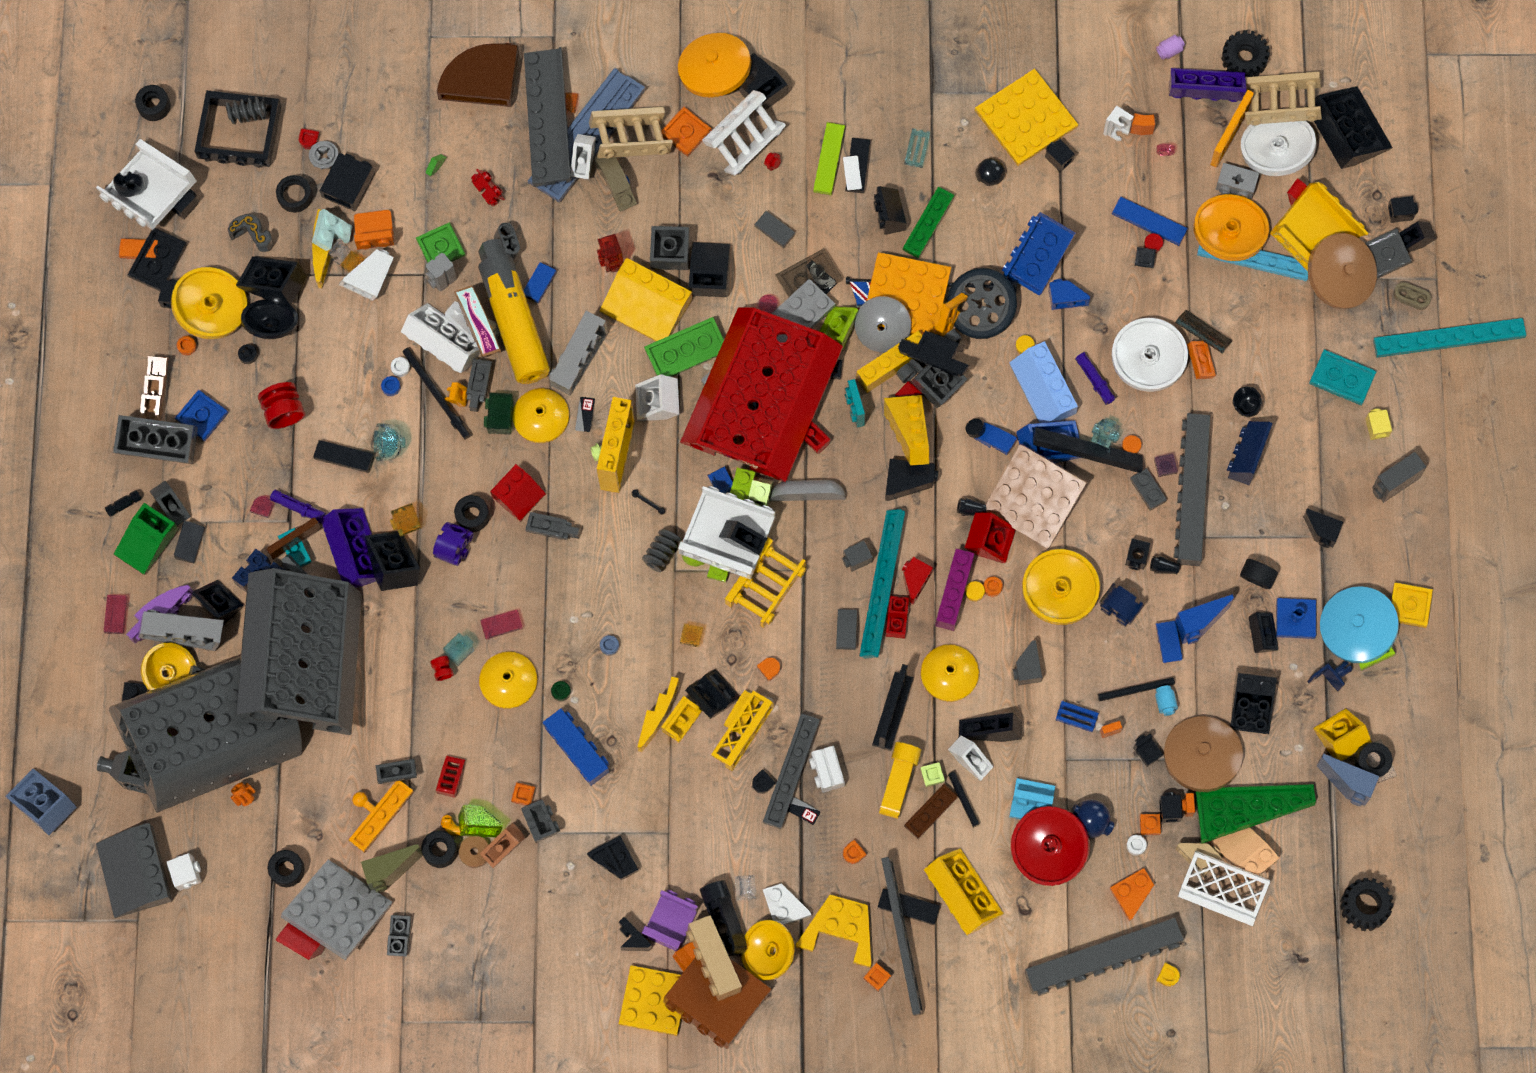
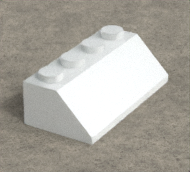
M428 303L408 314L401 333L406 335L408 339L416 342L424 350L429 351L438 360L445 362L454 371L459 373L470 368L473 359H477L480 355L477 344L471 343L463 331H459L445 318L443 313Z

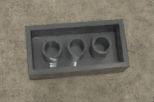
M119 415L113 453L193 464L198 427Z

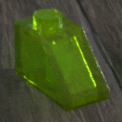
M463 805L458 815L460 836L496 838L503 828V823L483 806Z

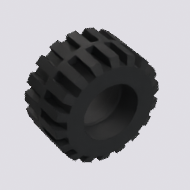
M1358 879L1349 885L1341 897L1340 902L1342 904L1340 905V910H1343L1342 916L1343 918L1346 917V922L1348 924L1352 923L1355 929L1359 927L1361 931H1366L1367 929L1371 931L1379 928L1392 913L1393 903L1391 901L1393 897L1388 893L1390 890L1388 887L1386 889L1383 887L1384 883H1377V879ZM1362 894L1373 897L1377 903V912L1371 915L1362 913L1357 908L1356 898Z

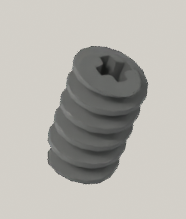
M255 97L254 103L248 98L247 104L241 99L240 105H237L234 100L233 106L226 102L228 119L234 125L237 123V119L240 123H244L245 118L247 122H251L252 116L255 121L259 120V115L263 120L266 119L267 111L264 97H262L261 102L258 97Z
M663 529L659 530V536H655V542L650 544L651 548L646 550L647 555L642 557V560L648 567L660 573L662 571L658 566L665 567V563L662 560L669 561L670 559L666 554L674 553L670 547L677 548V544L674 541L681 542L679 536Z

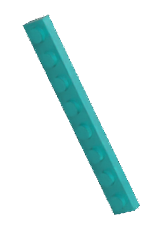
M1523 318L1375 337L1373 344L1376 358L1522 339L1527 335Z
M901 509L886 511L859 655L864 659L878 658L905 516V511Z

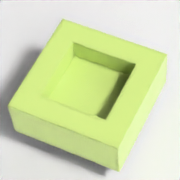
M939 762L920 767L925 787L945 782Z

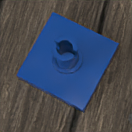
M1277 598L1276 637L1315 639L1316 600Z

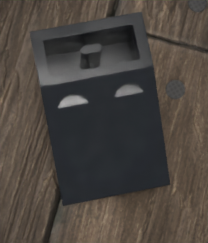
M753 53L750 55V73L737 90L744 98L753 90L763 93L766 99L762 102V107L766 110L788 94V84L776 70Z
M693 242L689 273V291L692 292V296L727 297L730 244Z
M1243 668L1236 669L1230 727L1233 730L1269 734L1277 682L1275 672Z

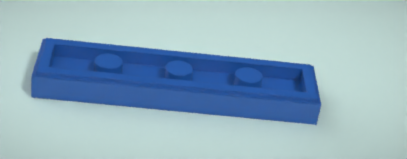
M1121 196L1112 212V215L1150 233L1158 234L1163 239L1177 246L1181 244L1188 228Z

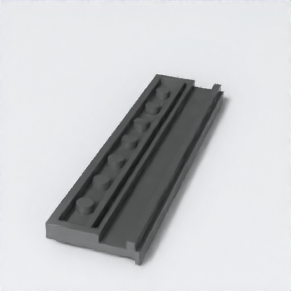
M562 47L524 53L533 187L554 185L556 182L563 181L569 183L572 179Z

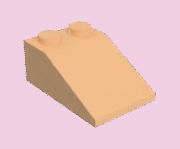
M1251 828L1208 841L1211 846H1215L1221 852L1220 856L1226 863L1259 876L1279 860V857L1271 847ZM1236 874L1242 882H1246L1243 875Z

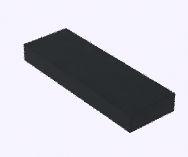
M852 138L850 156H858L862 189L847 190L846 185V192L864 193L870 147L869 139Z
M318 440L313 458L318 461L369 473L374 454Z
M883 888L877 908L892 913L888 890ZM899 893L904 917L930 925L935 924L940 908L939 905Z

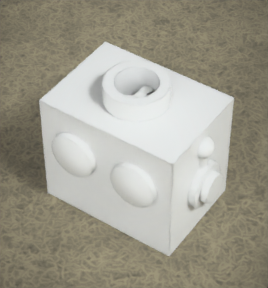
M189 853L167 861L174 887L179 891L202 883L199 875L201 872L200 865Z

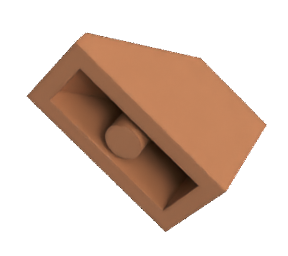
M512 823L480 855L494 868L526 836Z

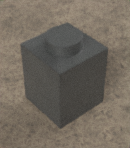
M865 541L843 550L844 557H842V561L846 568H850L851 572L872 563L873 556Z

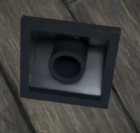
M219 580L192 592L195 600L214 619L224 620L223 626L244 606Z

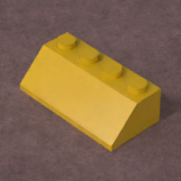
M961 848L938 857L924 869L928 879L933 883L940 897L943 898L966 935L980 930L1004 914Z

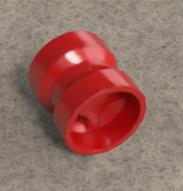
M440 656L430 661L431 667L435 670L434 676L436 681H443L454 676L452 668L449 667L450 660L448 656Z

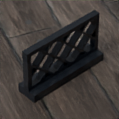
M902 664L900 673H894L872 746L888 751L892 749L913 682V677L907 675L908 665Z

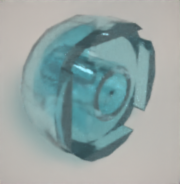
M376 424V427H379L378 431H374L373 439L374 452L378 451L379 456L375 457L376 460L390 461L395 459L401 453V449L405 448V437H402L400 430L392 424Z

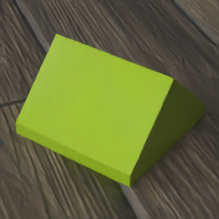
M834 307L828 313L819 332L831 337L841 344L844 349L855 326L858 309L853 307Z

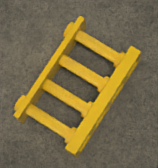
M770 538L767 539L753 576L755 573L760 572L781 585L783 588L778 596L755 583L754 579L751 578L750 580L740 576L725 597V604L732 608L734 604L739 603L761 617L760 626L763 628L766 624H771L775 617L774 612L797 578H802L807 570L804 559L797 565L776 552L775 548H773V540ZM771 557L794 572L787 581L765 567L764 563H762L764 559ZM750 588L773 603L766 612L745 599L741 594L743 590Z

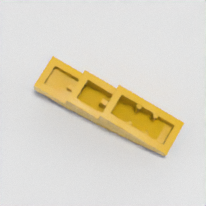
M318 209V211H317L316 220H315V224H314L313 235H314V231H315V227H316V223H317V219H318V215H319L320 209ZM312 243L315 279L318 288H322L332 253L331 250L325 251Z
M671 676L667 695L659 693L655 711H646L637 746L639 752H643L664 723L674 702L680 683L679 678Z

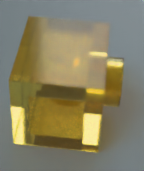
M412 503L390 511L393 517L390 520L393 530H398L400 536L421 529Z

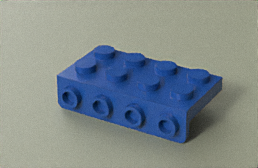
M1042 212L1036 217H1031L1027 224L1030 228L1027 232L1024 231L1019 239L1021 241L1020 246H1016L1010 255L1013 257L1011 262L1007 261L1002 269L1003 275L1006 278L1009 277L1012 280H1017V283L1039 296L1045 289L1076 234Z

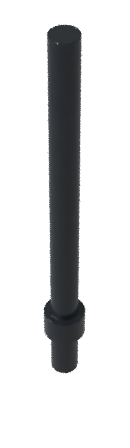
M404 349L402 351L447 414L453 428L459 431L464 440L468 439L471 435L464 427V422L460 416L454 413L410 349Z

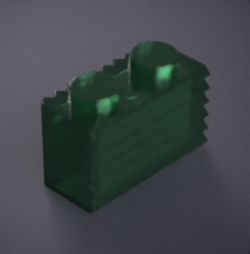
M489 393V398H486L485 409L488 410V416H484V427L487 428L489 434H511L514 399L512 393Z

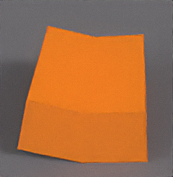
M1134 114L1130 133L1137 135L1153 134L1155 128L1154 114Z
M693 942L677 950L672 956L683 972L695 958Z

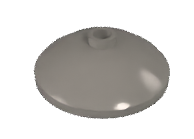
M878 296L871 298L858 310L855 319L856 334L862 344L870 350L885 353L900 343L902 339L905 340L909 337L911 331L910 314L901 302L892 297ZM878 324H883L885 328L883 330L879 329Z

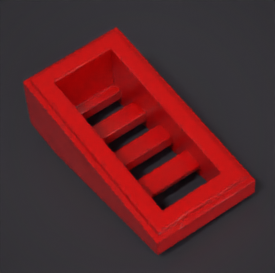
M446 756L436 787L437 794L456 798L465 764L464 759ZM449 762L459 764V768L449 766ZM447 769L457 771V774L447 773ZM445 776L455 778L454 782L445 780ZM443 784L452 785L453 787L452 789L443 787Z

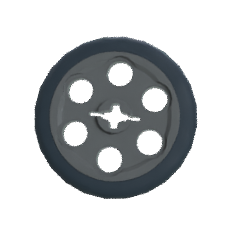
M989 268L969 270L960 275L949 290L947 303L960 293L968 296L966 300L968 309L964 312L960 311L954 323V326L968 337L975 339L995 337L1002 333L1015 317L1017 309L1015 289L1011 282L996 270ZM986 281L993 282L994 287L991 291L984 289ZM971 283L974 284L975 292L967 294L965 291L966 286ZM999 295L1005 297V303L1002 306H998L995 303V299ZM984 298V302L992 306V308L982 306L980 309V305L972 301V299L982 301ZM991 313L998 315L996 323L992 324L989 322L988 317ZM978 316L980 323L977 326H972L970 324L971 317Z

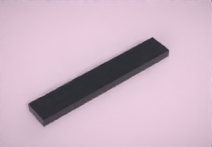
M1037 427L1033 430V445L1137 473H1141L1143 470L1142 455Z

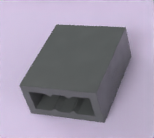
M1416 452L1412 453L1377 477L1372 487L1373 494L1377 499H1381L1383 503L1419 480L1426 469V465Z

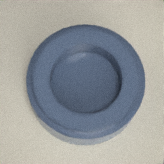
M611 635L603 637L600 641L601 652L607 656L616 654L619 650L617 638Z

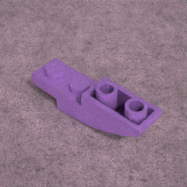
M185 585L174 588L157 596L143 606L134 615L138 622L126 634L129 639L135 644L143 640L138 638L144 611L156 610L164 614H177L183 603H188L192 598L193 590L191 587Z

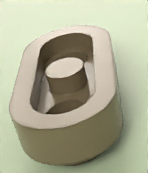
M1402 282L1397 284L1393 292L1394 298L1397 301L1419 310L1426 309L1431 302V296L1426 290L1409 283ZM1400 292H1405L1406 295L1402 296ZM1417 299H1422L1423 303H1419Z

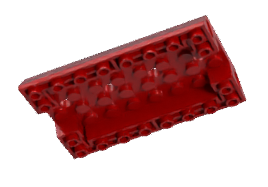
M738 307L680 443L713 456L719 453L750 465V469L786 483L843 346L825 333L754 307ZM784 334L788 339L786 342L781 343L777 340V337ZM771 368L773 374L771 376H764L763 370ZM751 402H756L759 404V407L756 410H750L748 405ZM737 436L744 438V442L740 445L733 442Z

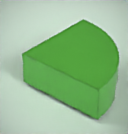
M442 154L432 157L426 169V174L429 176L434 175L442 166L446 157Z

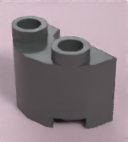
M543 799L521 808L535 843L560 832L557 822H552L550 818L553 815L550 805L545 806Z

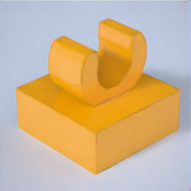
M452 382L451 387L447 388V391L450 392L449 397H445V400L459 407H465L467 387L458 382Z

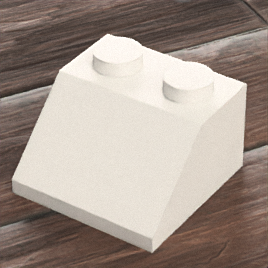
M660 374L635 385L637 421L667 420L679 415L677 378Z

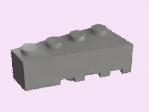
M585 311L565 351L561 354L556 368H553L549 375L552 387L571 396L608 334L606 320Z
M147 610V612H143L138 638L215 651L220 644L224 620L181 616L173 613L164 614L156 610Z

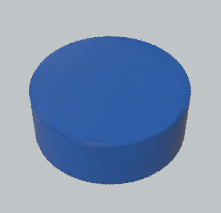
M393 376L386 377L381 383L382 391L387 396H395L401 389L399 380Z

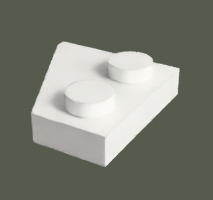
M782 883L763 889L773 921L786 925L811 916V912Z

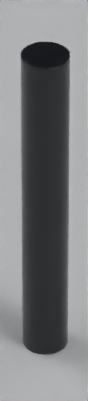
M955 771L949 773L948 776L972 827L980 825Z

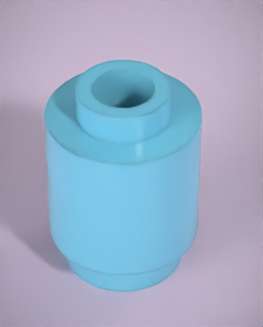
M1169 685L1157 688L1155 698L1159 713L1164 714V716L1175 714L1178 705L1174 690Z

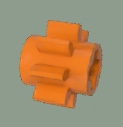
M240 782L232 788L231 793L233 795L230 798L237 806L242 805L245 807L253 802L255 798L253 794L256 791L249 783L244 785Z

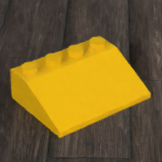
M626 258L617 272L599 311L650 339L658 341L672 335L693 300L692 292Z

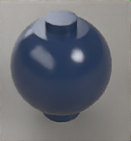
M1083 800L1078 805L1075 804L1071 810L1085 826L1089 838H1097L1103 834L1108 836L1114 828L1115 822L1110 820L1109 809L1099 800Z

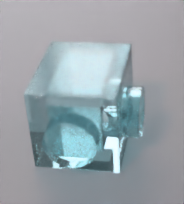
M458 633L443 648V651L459 666L474 651L472 645L474 642L467 635L463 637Z

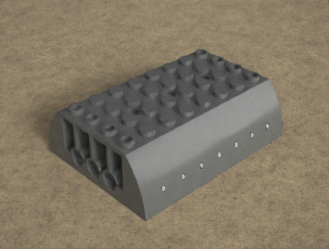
M241 656L110 706L109 712L156 813L301 755L302 741L299 724L296 719L278 717L275 722H268L236 716ZM205 714H212L215 719L212 722H207L203 716ZM169 728H175L178 731V734L176 736H170L168 735L167 730Z

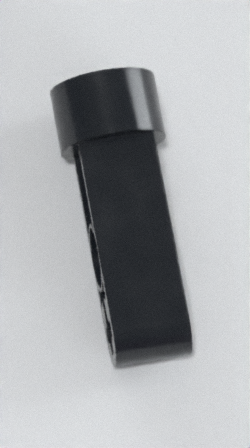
M726 881L713 882L700 888L704 905L709 916L711 915L728 956L744 954L747 944Z

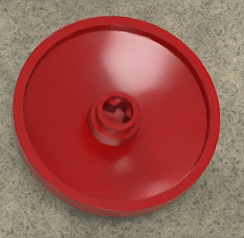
M1046 806L1030 811L1017 823L1012 834L1011 853L1015 865L1026 878L1040 885L1055 886L1069 882L1083 870L1089 857L1090 841L1085 826L1076 815L1060 807Z

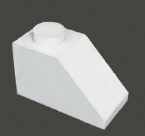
M577 135L573 144L571 177L589 179L595 153L596 137Z
M960 736L948 749L954 758L980 781L993 768V765L977 745L963 736Z

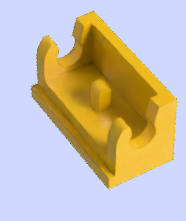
M683 696L661 726L662 732L680 743L702 713L699 709L700 707Z

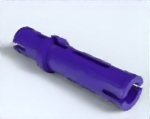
M1085 352L1079 354L1075 360L1092 383L1093 390L1098 392L1105 405L1112 403L1116 397L1108 388L1106 380L1101 378Z
M276 489L270 496V501L295 511L304 518H316L320 524H322L320 519L326 515L325 512L312 507L311 504H305Z

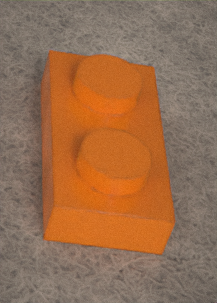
M1207 341L1189 342L1187 346L1196 379H1212L1215 377L1216 374Z

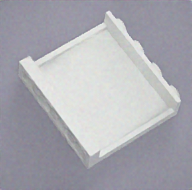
M140 139L136 143L140 151L120 173L123 176L127 175L129 171L139 174L144 181L142 191L132 197L121 196L115 189L113 181L105 189L99 186L96 188L100 192L99 197L106 203L110 201L115 209L118 211L122 209L127 217L130 219L135 218L136 222L143 228L147 226L153 230L197 181L189 170Z
M703 486L702 495L683 542H680L678 547L679 554L751 580L760 556L731 545L719 538V535L726 520L739 521L767 538L775 520V512L768 506H757L749 499H744L743 501L732 493L727 492L724 494L715 487L708 486L707 488Z

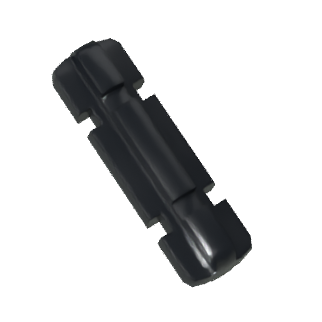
M134 490L129 496L125 495L116 500L113 505H107L105 511L109 516H113L116 514V511L120 512L131 506L132 502L140 501L141 496L137 490Z

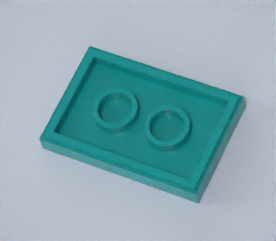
M1324 349L1309 384L1362 406L1377 371Z

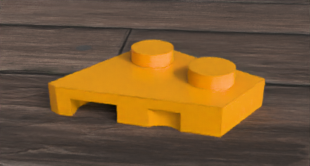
M960 293L948 303L942 305L940 319L935 325V334L944 336L952 330L960 314L957 308L959 304L967 300V295Z

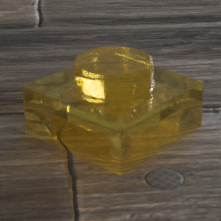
M351 250L341 263V268L350 273L365 259Z
M684 624L680 644L699 647L703 627Z

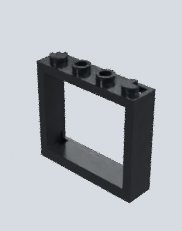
M206 90L194 151L197 158L204 159L205 162L214 160L222 164L231 162L240 166L248 164L254 165L257 168H260V166L270 167L282 107L279 99L264 97L266 111L271 112L263 154L204 147L211 105L226 107V102H228L230 106H233L234 100L237 105H240L241 99L247 104L248 98L254 103L255 97H258L260 102L262 101V97Z

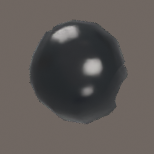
M995 158L982 160L975 171L977 180L987 186L998 185L1004 179L1006 173L1004 165Z
M130 171L125 176L117 173L113 178L115 189L124 197L135 196L144 187L143 178L139 174H134Z
M1248 386L1239 388L1234 393L1232 400L1236 411L1241 416L1248 418L1257 415L1263 405L1260 393L1255 388Z

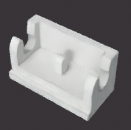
M1116 106L1106 119L1103 135H1108L1116 141H1121L1122 138L1117 136L1116 132L1121 131L1123 134L1128 135L1131 131L1134 116Z

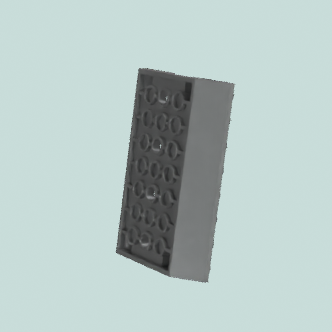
M275 568L249 573L236 716L268 722H275L278 717L313 722V729L351 735L362 593L346 581ZM304 591L312 592L313 597H306ZM301 626H308L310 633L303 632ZM298 661L306 662L308 668H301ZM295 697H302L305 704L297 703Z

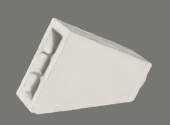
M376 249L345 276L339 285L373 301L378 296L394 257L390 256V253L385 250Z

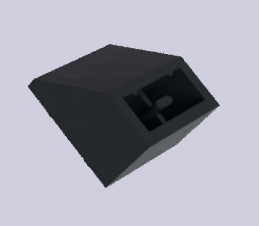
M877 187L873 204L875 212H878L879 228L883 229L884 235L905 231L907 222L898 189Z

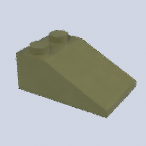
M415 844L362 861V868L369 888L379 893L393 885L423 856L419 845Z

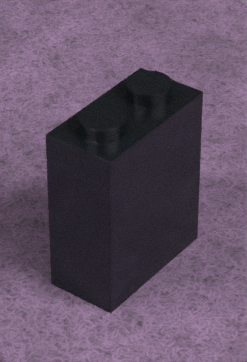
M339 153L319 190L322 198L356 211L375 175L373 167L366 161L360 162L350 154L344 155Z

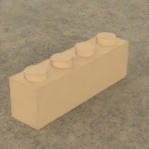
M711 915L689 923L686 936L690 943L693 942L695 947L693 949L694 955L697 960L701 961L703 965L701 967L702 973L711 983L709 985L711 994L720 1001L740 993L742 985Z

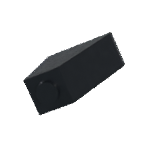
M890 459L885 501H891L933 488V481L937 482L938 470H935V464L910 466L907 460Z

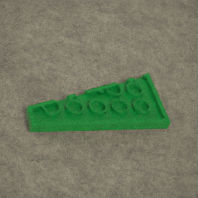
M1314 784L1223 787L1211 792L1195 791L1201 844L1315 806Z

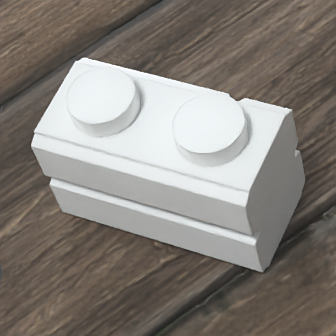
M834 746L811 752L812 758H809L811 769H815L817 776L814 777L816 787H821L823 793L844 787L845 782Z

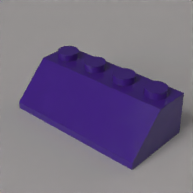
M1171 68L1169 96L1174 98L1190 97L1195 100L1206 98L1213 101L1222 99L1237 102L1242 101L1246 93L1244 72Z
M363 508L333 509L320 520L341 581L349 582L355 588L376 582L365 542V536L372 535Z

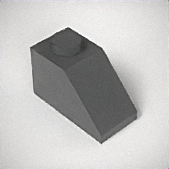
M166 481L150 490V493L168 519L173 521L176 526L191 517Z
M1036 640L1031 641L1016 661L1015 668L1012 669L1013 679L1017 680L1018 686L1040 683L1042 680Z

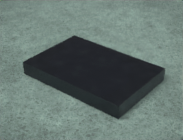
M154 228L151 230L127 274L128 277L160 291L163 280H169L187 246V242ZM154 240H158V244L154 247L156 258L145 257Z

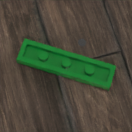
M940 187L936 189L903 246V251L920 258L952 203L954 194Z

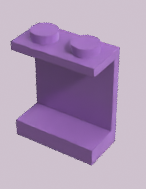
M661 890V897L647 927L645 926L642 931V936L677 951L685 940L688 924L693 922L698 906L695 905V901L689 898L683 900L677 897L678 894L671 890L666 892Z

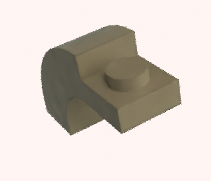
M594 157L593 159L600 175L606 181L618 210L621 212L636 205L637 203L630 189V184L616 157L609 159Z

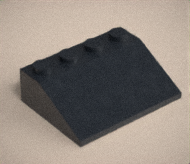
M1358 86L1320 94L1315 98V107H1321L1322 119L1315 120L1314 122L1341 169L1360 164L1393 148Z

